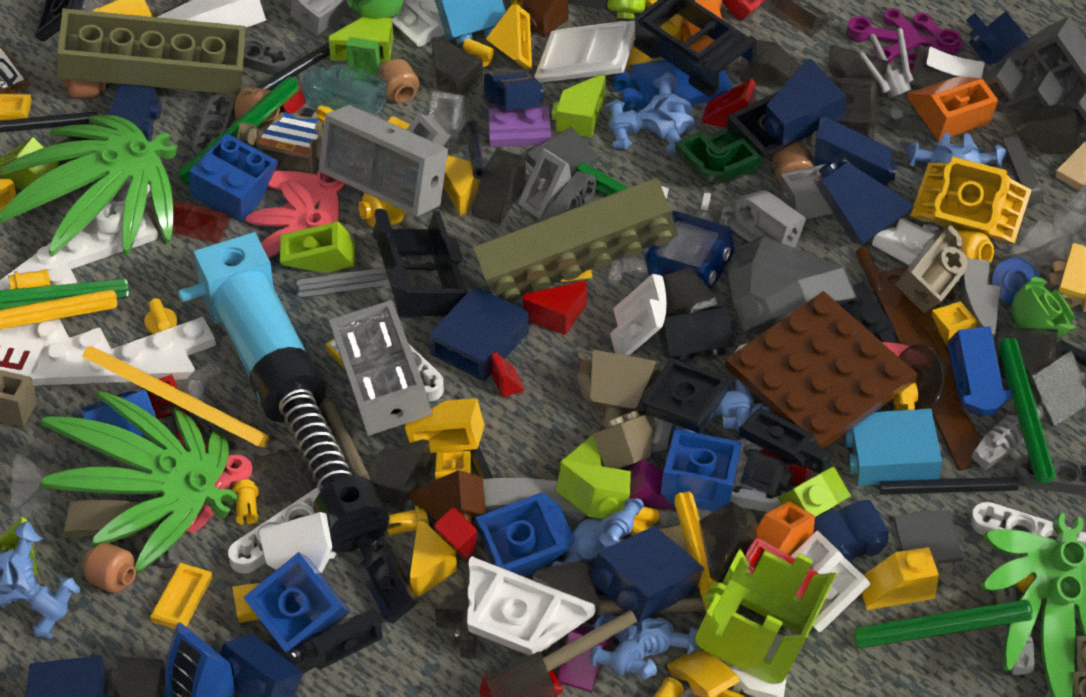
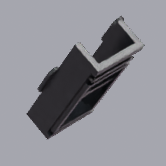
M657 0L635 17L634 47L652 59H658L661 56L689 75V84L708 97L714 96L719 90V72L738 57L742 56L751 63L756 61V38L746 36L694 0ZM676 14L701 29L685 43H682L660 28L661 25ZM704 34L714 40L700 53L688 47Z
M376 209L374 213L376 223L372 235L376 239L398 308V316H447L467 292L457 265L462 262L463 257L457 240L453 237H448L440 211H433L428 229H392L387 212L384 209ZM399 255H432L435 264L431 262L426 264H402ZM406 270H437L442 288H411Z

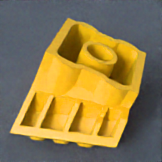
M952 156L949 163H928L910 216L922 222H933L943 228L951 225L956 230L964 229L984 232L989 238L1000 243L1014 244L1031 189L1010 179L1007 175V170Z

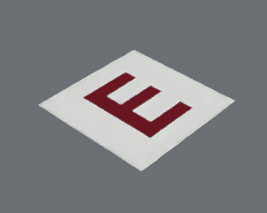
M0 333V370L30 376L45 341Z

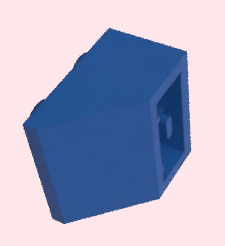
M226 133L189 171L190 196L224 215L242 222L261 202L278 165V160Z

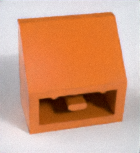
M958 76L907 94L908 100L937 141L942 139L944 133H950V137L988 125L998 103V99L982 78Z

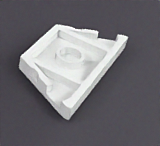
M472 556L469 559L470 576L467 625L468 631L534 657L595 614V605Z

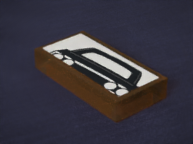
M0 46V94H15L29 88L28 79L4 47Z

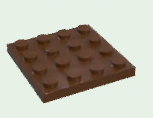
M824 291L726 359L725 368L776 415L814 434L816 442L823 449L915 383L917 379V373Z

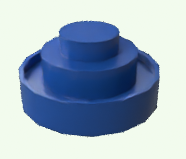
M1006 258L993 269L990 282L991 285L1000 286L999 299L1004 303L1011 304L1018 289L1031 278L1039 277V273L1035 266L1024 258Z

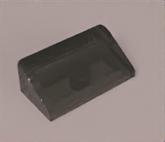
M771 0L767 11L810 37H813L835 19L806 0Z

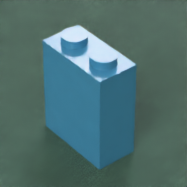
M435 0L448 42L456 40L457 45L464 44L467 38L474 40L473 35L483 32L485 37H487L506 13L502 0Z
M932 409L874 412L843 435L845 448H851L852 454H848L849 474L856 475L857 486L879 485L880 481L940 479L942 458Z

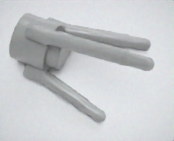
M902 28L897 29L903 73H901L900 68L892 71L875 34H871L870 39L886 72L883 78L865 53H859V57L879 84L882 93L886 92L889 99L912 90L909 82L914 80L909 69Z

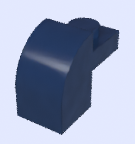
M1006 11L988 26L985 25L976 13L966 19L973 29L969 33L972 37L969 43L982 60L988 64L1000 62L1015 47L1029 39Z

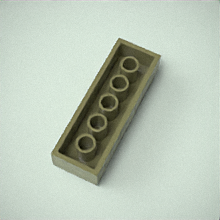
M63 8L57 52V78L238 95L241 92L246 26Z
M657 177L474 247L491 293L512 303L523 294L548 289L551 284L563 279L573 280L584 271L592 268L601 269L607 267L613 260L621 257L636 256L642 252V249L650 246L665 245L674 237H677L678 233L670 207Z

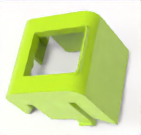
M739 549L723 582L712 583L708 590L710 593H707L703 599V602L707 603L706 609L708 611L696 633V643L704 651L767 683H782L806 641L837 573L813 575L803 597L800 599L795 595L813 562L812 559L798 553L793 564L764 551L754 573L751 574L747 572L750 564L741 549ZM741 604L766 617L763 625L761 626L737 614L736 611ZM781 625L794 631L797 635L784 636L772 660L765 657Z

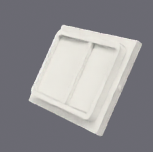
M619 21L551 31L534 78L543 83L624 73L635 40V21Z

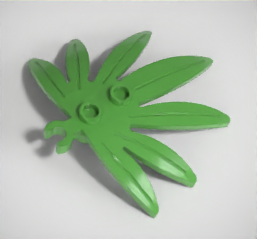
M114 115L90 116L89 123L96 125H69L50 131V136H73L94 140L72 141L48 146L26 154L1 168V175H5L37 165L77 158L49 171L22 190L0 212V223L98 180L77 200L61 222L49 246V255L51 257L76 237L104 209L128 179H131L132 182L124 206L122 226L123 254L128 256L137 237L145 211L148 184L150 185L154 213L166 244L171 242L173 227L172 192L167 173L159 159H171L176 156V144L166 146L169 144L170 139L168 133L159 134L155 140L148 142L142 131L129 120Z
M99 391L96 398L111 407L154 443L120 427L89 419L44 417L40 424L93 450L145 472L119 467L77 468L45 476L42 478L39 486L48 489L91 493L162 494L163 497L142 502L115 517L93 537L90 543L91 547H95L98 544L116 541L154 524L166 515L171 514L153 532L134 565L137 575L155 562L179 540L192 524L204 503L211 507L212 512L217 517L226 518L231 509L224 506L221 501L232 506L238 496L229 489L220 490L214 484L222 474L228 460V441L220 429H215L208 439L206 453L202 435L194 421L182 409L174 406L171 411L188 450L187 452L171 431L150 413L123 398Z
M1064 513L1058 514L1053 520V529L1057 534V540L1025 531L1009 529L991 530L983 535L986 543L995 550L1010 555L1024 554L1025 557L1007 562L991 572L981 584L982 591H999L1020 582L1030 574L1034 576L1033 581L1019 599H1028L1030 601L1033 619L1008 624L1003 646V668L1006 672L1010 671L1019 658L1032 631L1043 599L1041 654L1046 681L1052 697H1072L1073 671H1075L1074 606L1076 607L1082 635L1086 636V546L1079 540H1076L1077 535L1083 529L1084 522L1082 517H1077L1072 520V528L1070 529L1065 525Z

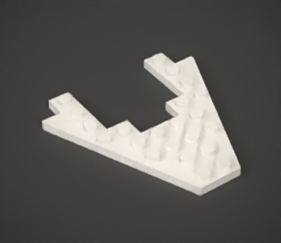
M147 211L144 212L132 248L159 239L158 232ZM95 217L53 257L49 255L50 244L40 248L35 255L8 275H14V271H18V274L47 269L50 285L77 283L71 269L123 251L122 230L115 233H103L99 231ZM8 275L0 280V290L10 289ZM204 317L113 349L110 348L100 327L69 338L60 319L0 329L1 334L45 341L30 373L33 386L131 382L83 358L82 355L87 346L98 348L157 379L172 374L174 380L196 378L195 369L188 355L216 346L215 338Z

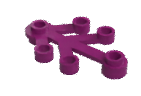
M890 8L884 12V23L886 25L903 29L907 51L918 46L927 47L919 52L907 54L910 70L922 68L923 62L927 61L930 47L950 55L958 54L963 48V40L959 32L953 29L941 30L927 13L920 12L915 14L912 26L902 17L900 10ZM863 16L851 18L848 21L847 35L852 40L862 42L868 38L870 39L871 34H875L878 40L897 42L887 48H882L885 56H887L889 65L892 64L893 58L900 55L897 31L873 28L871 21ZM917 30H925L929 35H922ZM876 53L875 62L878 65L882 66L881 61Z

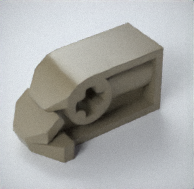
M947 225L938 231L924 244L921 252L894 284L924 314L943 301L968 267L967 256L961 248L962 237L958 234V231L951 225Z

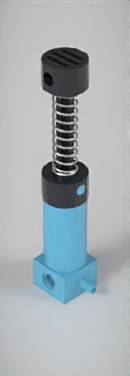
M249 233L193 251L198 284L179 290V299L181 302H186L202 297L214 324L223 323L247 372L250 385L265 416L274 422L290 425L289 431L294 434V441L299 444V451L304 453L303 459L308 463L309 471L313 472L312 478L318 482L317 488L320 490V493L314 500L313 511L314 513L322 512L327 514L332 548L338 551L350 552L359 549L356 542L365 534H368L373 539L380 538L388 527L389 515L372 481L363 476H353L350 473V468L345 463V458L340 453L339 446L335 444V438L331 435V430L326 425L325 418L321 416L322 413L319 405L325 397L326 387L274 290L271 264L256 233Z

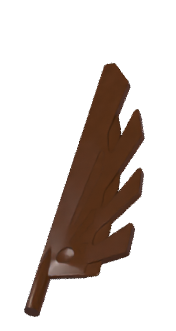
M861 247L856 251V255L882 310L894 325L897 342L924 352L938 364L936 369L930 371L917 368L912 369L917 373V385L928 408L932 409L935 423L957 469L960 471L969 469L973 461L971 456L977 448L980 436L961 406L955 386L949 350L932 317V310L941 308V306L936 305L924 314L894 285L908 267L878 272L868 248ZM953 288L950 290V292L946 295L945 298L951 300L955 299V293L953 291Z

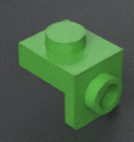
M349 37L346 44L348 69L344 76V83L372 88L375 83L376 73L380 68L379 42Z

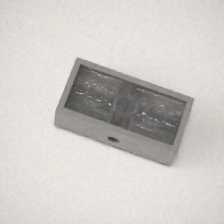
M347 105L325 114L319 172L412 215L419 216L441 204L448 148L351 105Z
M392 300L329 320L368 436L432 415L424 384Z

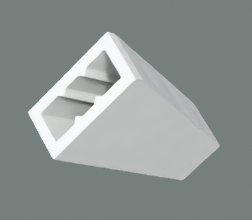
M191 0L158 16L159 18L242 25L246 27L266 21L260 0Z

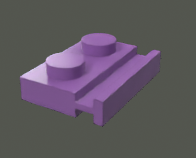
M549 106L504 112L499 110V108L488 109L490 147L541 145L551 139Z

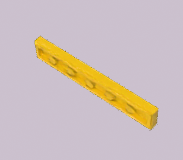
M87 346L82 355L83 358L256 446L265 448L270 440L269 435L98 348Z

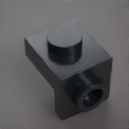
M755 449L750 450L740 483L768 493V496L774 498L781 496L782 492H787L791 485L793 473L789 471L792 463Z

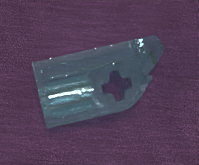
M336 64L327 69L315 66L303 77L302 93L307 105L312 108L316 105H323L335 111L344 106L351 105L376 116L386 106L388 81L347 65Z

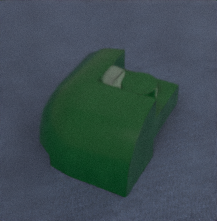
M726 128L707 137L702 131H699L675 142L676 155L695 175L712 184L730 183L760 168L762 162V155L745 138L737 140Z

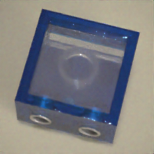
M673 210L672 216L678 236L665 245H653L650 247L645 255L648 275L656 274L663 276L664 285L667 287L708 298L735 252L731 227Z

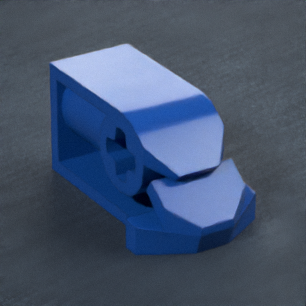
M991 326L958 330L947 341L955 386L961 405L967 407L968 411L980 416L994 415L1013 397L1012 390L1003 391Z

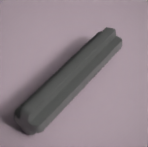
M385 267L300 278L296 281L297 293L301 298L390 285Z

